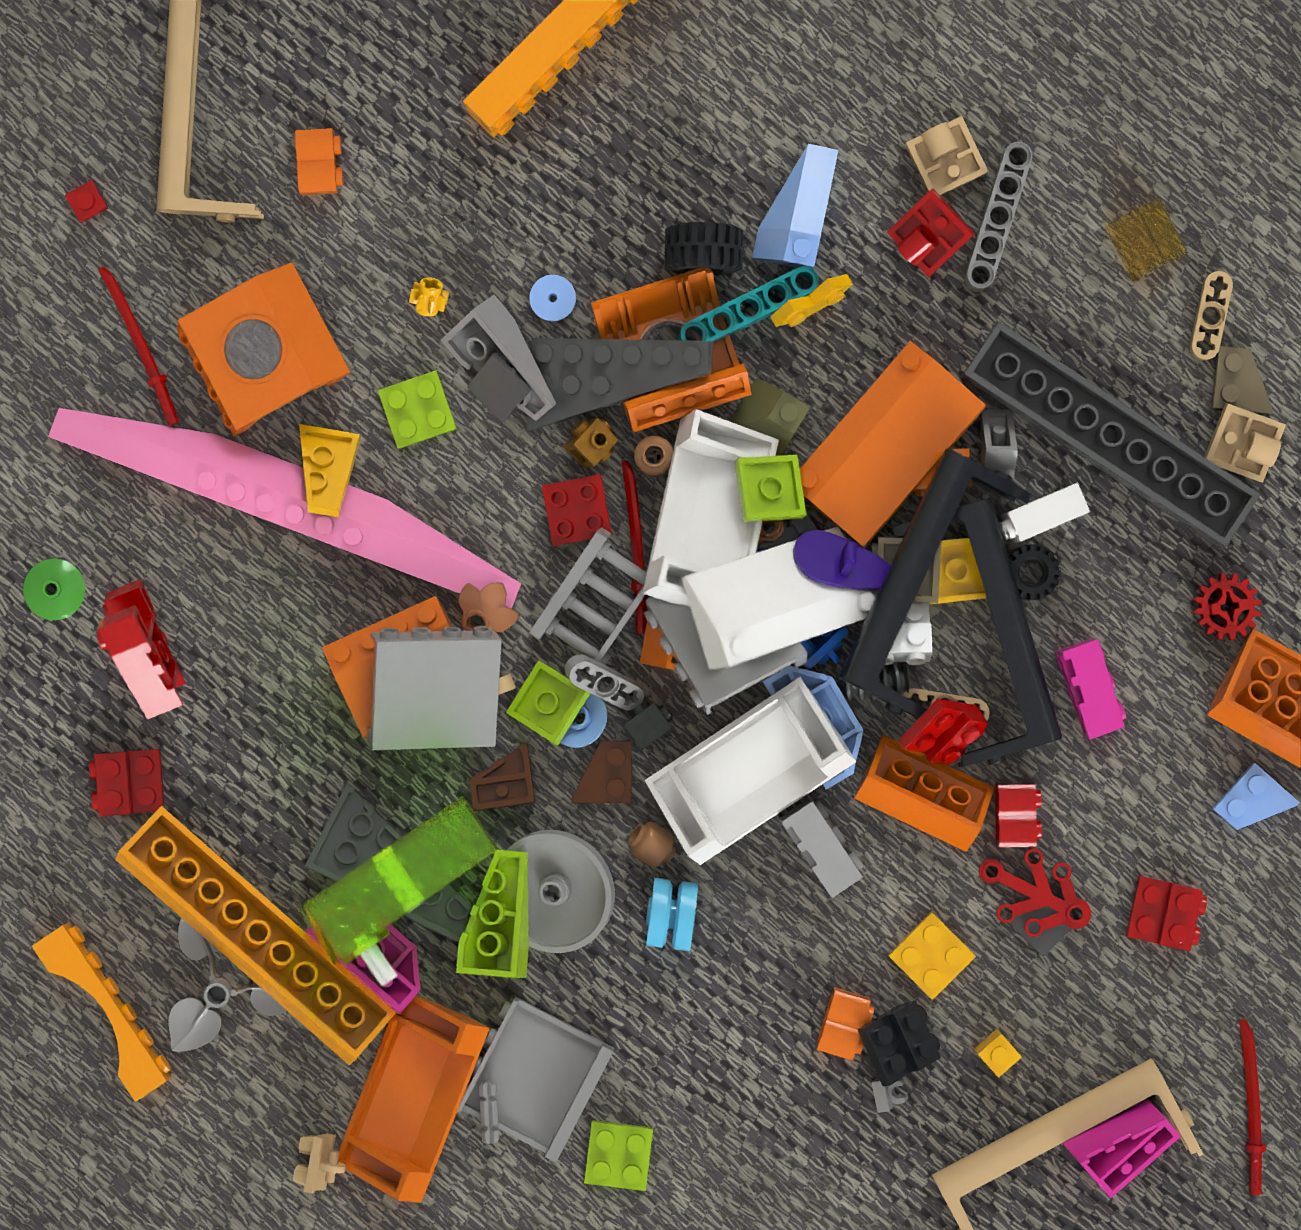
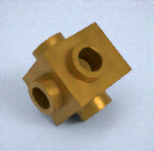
M598 418L583 419L571 430L573 436L564 444L563 448L583 468L596 466L598 462L603 463L613 454L614 449L612 447L618 439L613 434V428L606 421L599 420Z

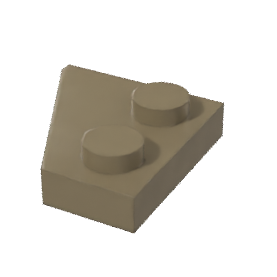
M1220 346L1216 358L1211 408L1223 410L1225 403H1229L1254 413L1272 414L1273 409L1251 349Z

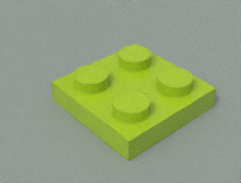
M437 370L378 390L398 449L457 430Z
M798 455L737 458L734 461L743 522L801 519L806 516Z
M538 660L506 713L558 746L591 693L571 683L570 679Z
M592 1120L584 1184L646 1191L653 1128Z

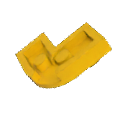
M847 274L828 278L808 296L788 300L770 318L776 327L787 324L790 327L796 326L810 315L828 305L841 301L845 297L844 292L853 283Z

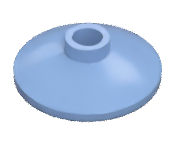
M593 694L589 695L561 740V744L571 748H580L590 745L599 738L607 722V709L603 699ZM580 714H585L584 722L578 724L577 717Z

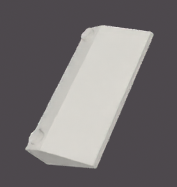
M697 409L680 419L645 579L644 594L670 603L690 606L682 577L756 553L762 521L743 522L734 461L737 458L776 456L778 439Z
M838 526L824 530L844 538ZM796 540L682 577L709 670L730 667L866 619L876 597L875 590L838 588L820 584L809 579L799 570L794 561L793 548Z
M799 677L647 778L645 782L688 857L701 865L857 761L805 682Z

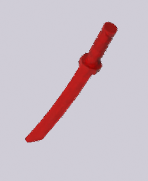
M100 267L99 273L137 348L150 378L147 380L149 387L153 386L167 424L168 426L177 424L180 420L172 404L167 387H165L166 375H160L147 343L114 276L105 267Z
M623 460L621 464L628 508L632 562L645 571L635 475L629 461ZM634 579V584H631V590H634L636 598L644 585ZM647 595L644 596L635 610L636 634L645 633L647 619L644 612L647 611Z
M1241 1019L1239 1023L1248 1105L1249 1143H1246V1150L1250 1152L1249 1194L1261 1195L1262 1153L1266 1152V1145L1262 1143L1261 1109L1253 1032L1247 1020Z

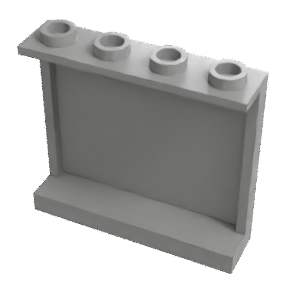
M655 597L646 599L648 611L644 612V615L652 629L658 627L663 636L659 638L663 650L667 656L673 654L677 661L674 668L682 682L685 680L689 682L693 689L689 691L693 703L697 709L703 707L707 715L711 713L710 707L791 664H794L797 668L807 662V652L802 643L798 642L730 667L709 670L691 607L670 603Z
M478 626L474 627L471 631H462L457 627H445L443 631H431L428 628L417 627L413 628L412 632H399L395 628H383L380 632H371V638L375 644L371 728H367V742L372 750L496 746L502 639L495 630H492L490 627Z
M515 996L512 1003L505 1001L498 1015V1018L502 1019L498 1030L493 1028L490 1030L483 1044L488 1049L483 1058L478 1057L472 1072L474 1076L469 1086L467 1085L457 1112L461 1113L463 1110L481 1119L480 1100L482 1097L479 1096V1085L485 1081L495 1082L497 1094L494 1098L497 1099L498 1125L496 1128L546 1153L545 1157L556 1163L610 1060L614 1047Z

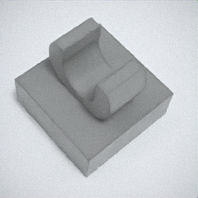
M879 1077L871 1082L878 1113L890 1111L896 1104H902L908 1099V1095L899 1096L894 1090L896 1086H902L905 1083L903 1078L889 1086H882Z

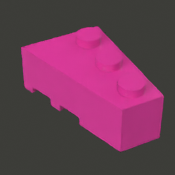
M1087 639L1054 651L1085 739L1090 740L1124 728L1125 710L1120 701L1117 702L1114 693L1116 686L1111 673L1107 670L1105 655L1099 640Z
M1147 1099L1063 1144L1106 1194L1112 1198L1176 1142L1181 1135Z

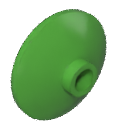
M47 559L37 563L28 572L23 586L24 598L28 607L39 617L47 620H61L74 614L81 606L85 596V583L79 570L71 563L62 559ZM51 583L57 587V592L54 595H50L47 592V587Z

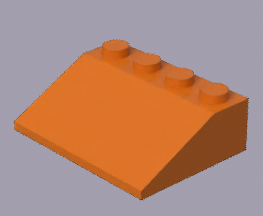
M437 596L322 647L336 682L364 739L367 738V728H371L375 643L371 638V632H380L383 628H395L399 632H412V629L417 627L428 628L431 631H443L445 627H452L446 611Z
M1253 628L1219 686L1207 716L1301 768V655Z

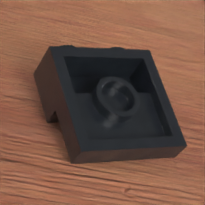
M916 1001L902 1003L857 1029L882 1086L892 1085L911 1072L920 1071L941 1058L938 1052L940 1042L934 1034L930 1033L926 1025L927 1012Z

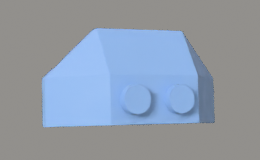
M789 665L763 681L770 696L801 677L844 740L855 760L857 759L863 729L832 676ZM855 763L823 784L825 789L852 775Z

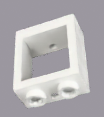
M1078 483L1002 514L1003 521L999 523V527L1006 540L1011 539L1012 543H1017L1089 513L1090 510Z

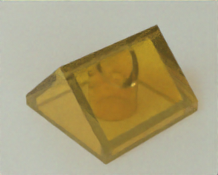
M1161 199L1140 206L1105 226L1132 282L1188 254Z

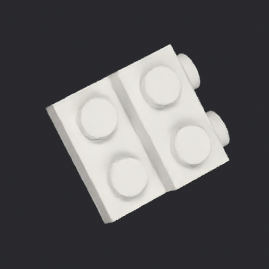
M929 602L912 603L884 665H890L894 662L921 665L925 662H930L932 656V630Z

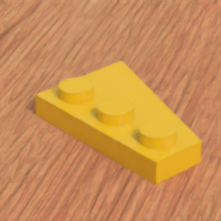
M299 424L308 512L339 517L360 444V434Z

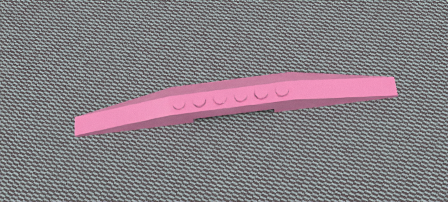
M59 408L48 437L457 593H460L467 583L474 585L481 591L490 583L501 582L505 585L507 593L504 606L512 609L521 583L391 501L348 485L339 517L310 513L307 506L303 467L216 434Z

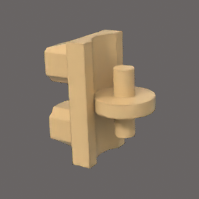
M325 1133L321 1135H306L300 1138L299 1153L310 1155L309 1165L298 1164L296 1166L293 1181L304 1186L303 1192L313 1194L317 1190H326L327 1182L334 1183L336 1173L345 1172L346 1165L338 1162L340 1152L333 1150L336 1135Z

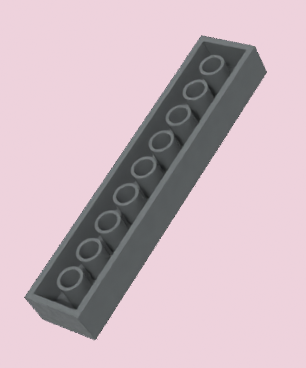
M998 322L992 328L961 375L962 379L1218 548L1228 545L1261 495L1001 322Z

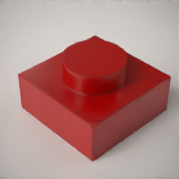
M92 180L65 195L80 223L108 209L107 204Z

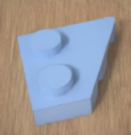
M1252 763L1212 809L1234 829L1238 830L1296 807L1300 802L1256 763Z

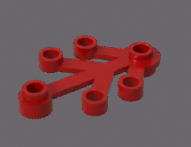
M1030 848L1024 853V861L1030 866L1036 886L1004 871L1003 865L996 859L989 858L980 864L979 876L986 883L994 884L1000 882L1030 897L1011 905L1001 904L998 906L996 916L1001 922L1009 923L1013 921L1015 916L1046 906L1058 911V913L1042 919L1029 918L1026 920L1024 930L1029 936L1038 937L1044 930L1062 924L1071 929H1080L1090 921V906L1084 900L1076 897L1070 879L1071 868L1068 864L1058 862L1052 867V875L1059 881L1064 900L1052 895L1042 865L1043 854L1036 848ZM1029 853H1038L1039 860L1037 863L1032 864L1028 861ZM993 865L997 868L996 876H987L986 869L988 866ZM1059 866L1066 867L1067 874L1065 877L1060 878L1056 875V869ZM1005 907L1010 908L1012 912L1008 919H1003L1000 916L1001 909ZM1073 908H1079L1081 910L1080 918L1072 919L1070 911ZM1034 921L1038 922L1039 930L1036 933L1029 932L1028 925Z

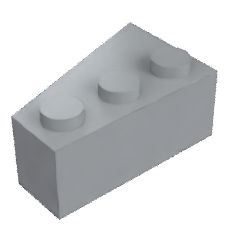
M808 798L781 816L779 820L831 898L863 878L859 872L863 866L854 852L848 855L842 844L846 840L838 828L835 826L831 829L825 821V818L829 815L818 800L814 803Z

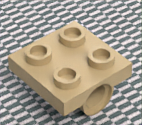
M962 116L948 123H941L927 130L921 136L905 143L927 192L934 188L942 196L989 172Z
M1225 403L1204 457L1220 468L1263 483L1269 467L1274 465L1281 448L1280 439L1286 424Z

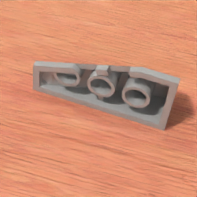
M492 295L470 311L441 339L457 361L468 370L473 366L479 372L494 353H497L511 368H515L516 373L532 389L517 407L535 421L556 405L515 319L495 295Z

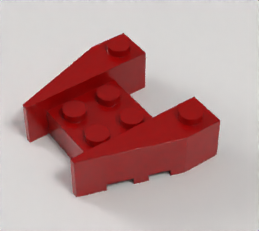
M141 579L106 593L105 604L102 605L106 617L99 621L98 631L95 633L96 638L103 650L108 649L111 658L147 719L183 705L176 688L186 683L167 645L166 635L164 632H161L155 620L157 614Z

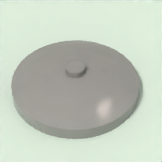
M542 830L523 836L506 850L528 852L529 947L548 953H566L586 946L600 934L612 915L615 902V888L608 865L593 846L582 838L568 832Z

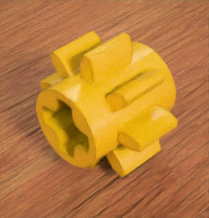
M431 277L423 278L420 283L414 282L413 289L410 292L409 303L416 304L415 310L419 314L435 316L438 311L444 312L445 305L448 302L449 291L442 290L443 284L438 279Z

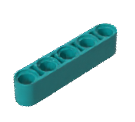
M798 267L687 322L680 330L677 341H687L685 332L694 330L700 335V341H710L715 344L773 315L788 300L811 294L818 285V275L811 267ZM798 276L807 278L810 283L809 289H800L796 285L795 278ZM772 289L779 291L782 294V302H772L768 297V291ZM743 303L751 304L755 309V315L752 317L743 315L740 305ZM717 316L725 318L728 328L726 330L716 329L713 325V318Z

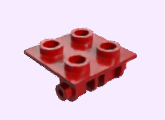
M601 474L542 486L553 547L590 540L601 527L612 535Z

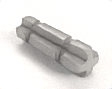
M492 1081L481 1082L479 1085V1096L482 1097L480 1100L481 1126L484 1128L481 1131L482 1142L486 1144L496 1143L499 1140V1130L496 1128L498 1125L497 1099L494 1098L497 1094L496 1083Z

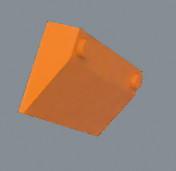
M909 341L800 468L804 500L865 548L937 465L944 450H950L986 408V405L935 359Z
M416 994L400 1014L396 1013L387 1025L339 1148L338 1162L345 1164L346 1170L397 1201L422 1203L490 1028L462 1013Z

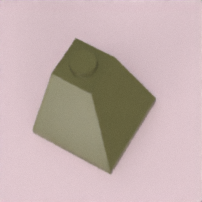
M756 378L751 385L752 395L743 398L729 422L778 439L776 456H781L811 407L788 393Z

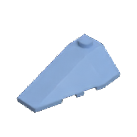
M813 144L807 145L758 228L752 255L753 259L795 268L802 266L814 268L838 150Z

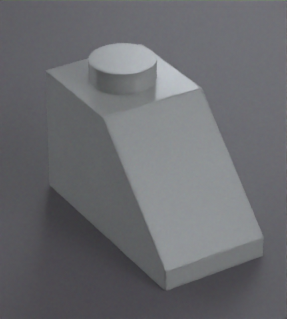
M984 409L981 412V465L992 472L998 470L1014 478L1018 448L1013 412L1009 409Z

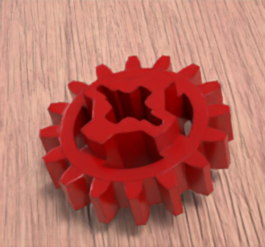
M1225 573L1218 575V582L1213 577L1207 578L1209 587L1199 586L1197 588L1202 595L1201 597H1193L1192 601L1199 603V608L1192 610V614H1200L1201 618L1196 624L1197 626L1207 625L1204 632L1206 635L1216 631L1215 636L1218 640H1222L1225 633L1228 640H1235V632L1240 636H1246V626L1250 628L1256 627L1252 618L1261 616V613L1255 610V606L1261 604L1262 601L1253 599V595L1258 590L1257 588L1247 589L1248 579L1238 582V574H1231L1229 580H1227ZM1233 588L1240 591L1244 599L1237 597L1233 593ZM1216 590V598L1211 604H1207L1210 595ZM1226 601L1227 603H1233V609H1230L1228 613L1221 610V605H1224ZM1243 610H1246L1243 619L1238 623V616ZM1209 615L1218 617L1223 627L1215 624Z

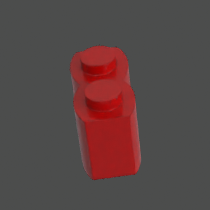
M1032 782L995 783L996 845L998 847H1036L1037 839L1042 838L1041 820H1036V808H1041L1042 795L1040 789L1036 790V784Z

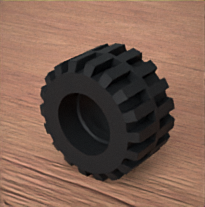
M715 222L678 223L665 229L664 267L670 271L685 273L698 268H711L713 275L735 273L742 269V229L734 225Z

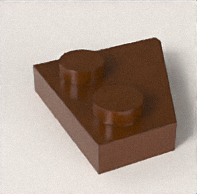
M632 741L600 742L572 797V803H632Z
M527 743L521 744L516 750L494 762L491 767L469 779L474 812L535 803Z

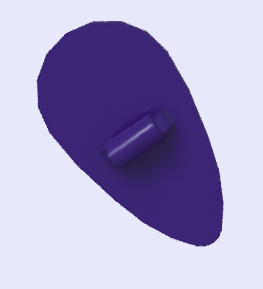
M812 530L805 532L796 540L793 548L794 561L803 574L820 584L855 590H879L890 568V565L876 554L857 545L853 541L827 531Z

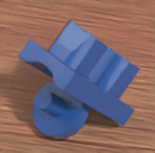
M843 626L801 641L807 652V662L802 665L810 670L816 663L823 666L829 659L833 663L838 664L841 660L835 653L843 646L840 641L849 633L847 628Z

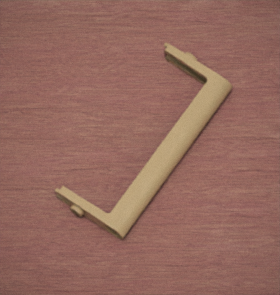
M170 0L156 211L171 214L216 216V221L224 223H234L235 217L264 219V214H261L256 204L189 198L201 0Z
M1150 1058L932 1174L960 1227L957 1230H974L960 1203V1198L963 1195L1154 1094L1157 1096L1174 1128L1181 1135L1180 1139L1186 1150H1189L1191 1155L1197 1152L1201 1156L1203 1152L1190 1129L1194 1126V1123L1186 1109L1182 1111L1179 1109L1159 1069Z

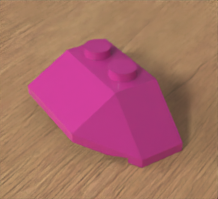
M326 907L306 929L305 932L397 1013L400 1014L421 990L416 946L372 907ZM366 931L397 974V977L384 986L380 985L351 943Z

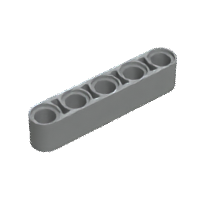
M1023 142L1011 143L1003 152L964 274L965 285L975 292L984 291L995 279L1032 161V151ZM1018 151L1023 155L1024 163L1022 165H1014L1009 160V153ZM1000 182H1011L1015 188L1014 194L1006 195L1002 193L999 187ZM999 210L1003 212L1005 223L1001 225L993 223L990 218L991 211ZM987 239L995 243L996 252L994 254L983 252L981 249V242ZM975 269L983 270L987 276L986 283L977 284L974 282L971 276L972 271Z

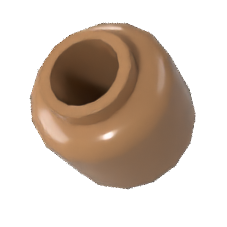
M652 435L645 437L635 448L634 460L637 468L647 476L657 477L664 475L670 469L673 447L668 440L661 436ZM656 451L654 455L649 454L650 452ZM660 454V460L657 462L656 457ZM648 458H652L654 463L650 462Z
M647 822L644 825L638 824L628 840V845L631 846V855L649 867L655 868L663 862L669 863L676 852V848L673 847V834L655 822Z

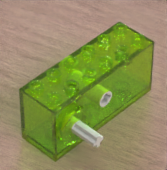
M462 796L304 903L299 914L334 965L341 960L347 965L361 956L380 985L384 986L397 977V974L377 946L379 942L390 935L387 928L482 864L499 848Z

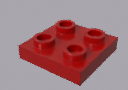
M934 188L923 196L887 231L890 237L898 244L897 248L903 257L911 264L918 266L928 278L975 235L974 231Z

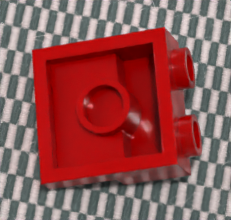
M937 699L898 741L904 750L923 752L929 762L949 765L964 754L969 743L983 735L988 722L977 705Z
M160 749L94 754L95 760L89 763V773L91 779H96L97 791L92 792L93 810H99V817L156 812L161 806L165 808Z
M1138 876L1126 936L1158 943L1162 946L1191 951V946H1197L1201 930L1200 927H1196L1198 914L1204 915L1207 897L1202 896L1203 890L1199 888Z

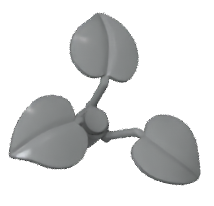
M182 918L180 919L178 929L180 948L189 959L194 961L201 960L208 955L209 979L211 982L204 992L205 1005L201 1000L189 997L178 1001L171 1009L168 1026L172 1051H190L211 1042L220 1031L222 1019L219 1013L211 1010L210 1007L220 1008L228 1002L230 996H236L241 992L252 990L250 995L251 1004L261 1014L275 1016L287 1011L254 981L253 984H246L234 989L226 979L217 978L213 952H219V950Z

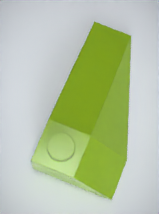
M496 850L482 883L483 887L478 900L470 912L471 917L467 927L462 932L458 942L456 973L526 978L529 950L528 852Z

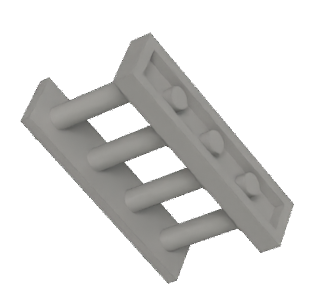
M601 527L595 533L529 633L539 640L545 632L548 635L553 633L583 655L606 665L612 656L607 651L646 594L643 593V586L636 598L632 600L593 573L594 569L590 565L596 557L600 560L604 558L642 585L645 584L647 572L611 549V544L607 542L611 533ZM579 582L582 585L587 583L626 610L617 626L576 598L577 595L573 591ZM562 608L565 610L571 609L609 635L600 651L559 623L561 620L556 616Z

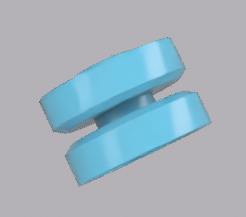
M654 878L652 897H649L646 926H648L646 946L662 948L666 944L667 930L673 929V948L675 950L690 951L698 883L682 881L678 887L677 900L671 899L673 887L671 880Z

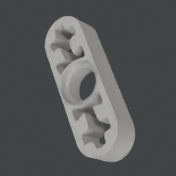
M575 655L567 661L565 673L575 686L624 710H633L643 702L644 693L635 680L586 655ZM585 667L587 672L590 674V677H588L586 674L582 672H578L576 674L575 671L577 669H583ZM612 677L608 687L603 689L597 688L600 679ZM619 688H621L622 691L630 694L631 692H633V695L631 697L628 695L623 697L621 692L618 690Z

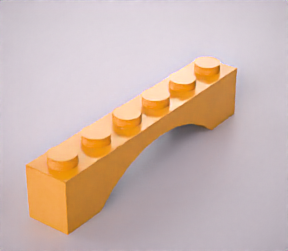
M68 922L32 945V948L48 972L63 976L80 985L104 1009L113 1026L118 1042V1077L136 1102L171 1078L169 1074L171 1066L163 1055L157 1056L151 1047L154 1041L146 1029L140 1030L134 1020L137 1016L133 1008L128 1003L123 1005L117 996L120 991L115 981L111 977L106 979L99 969L102 967L99 957L93 951L89 953L82 942L85 941V937L76 925L71 927Z

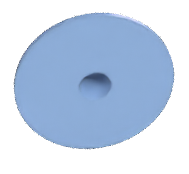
M547 275L535 282L530 291V304L533 311L540 318L547 321L564 319L572 312L576 303V293L572 284L566 278L559 275ZM551 296L556 297L555 302L550 301Z

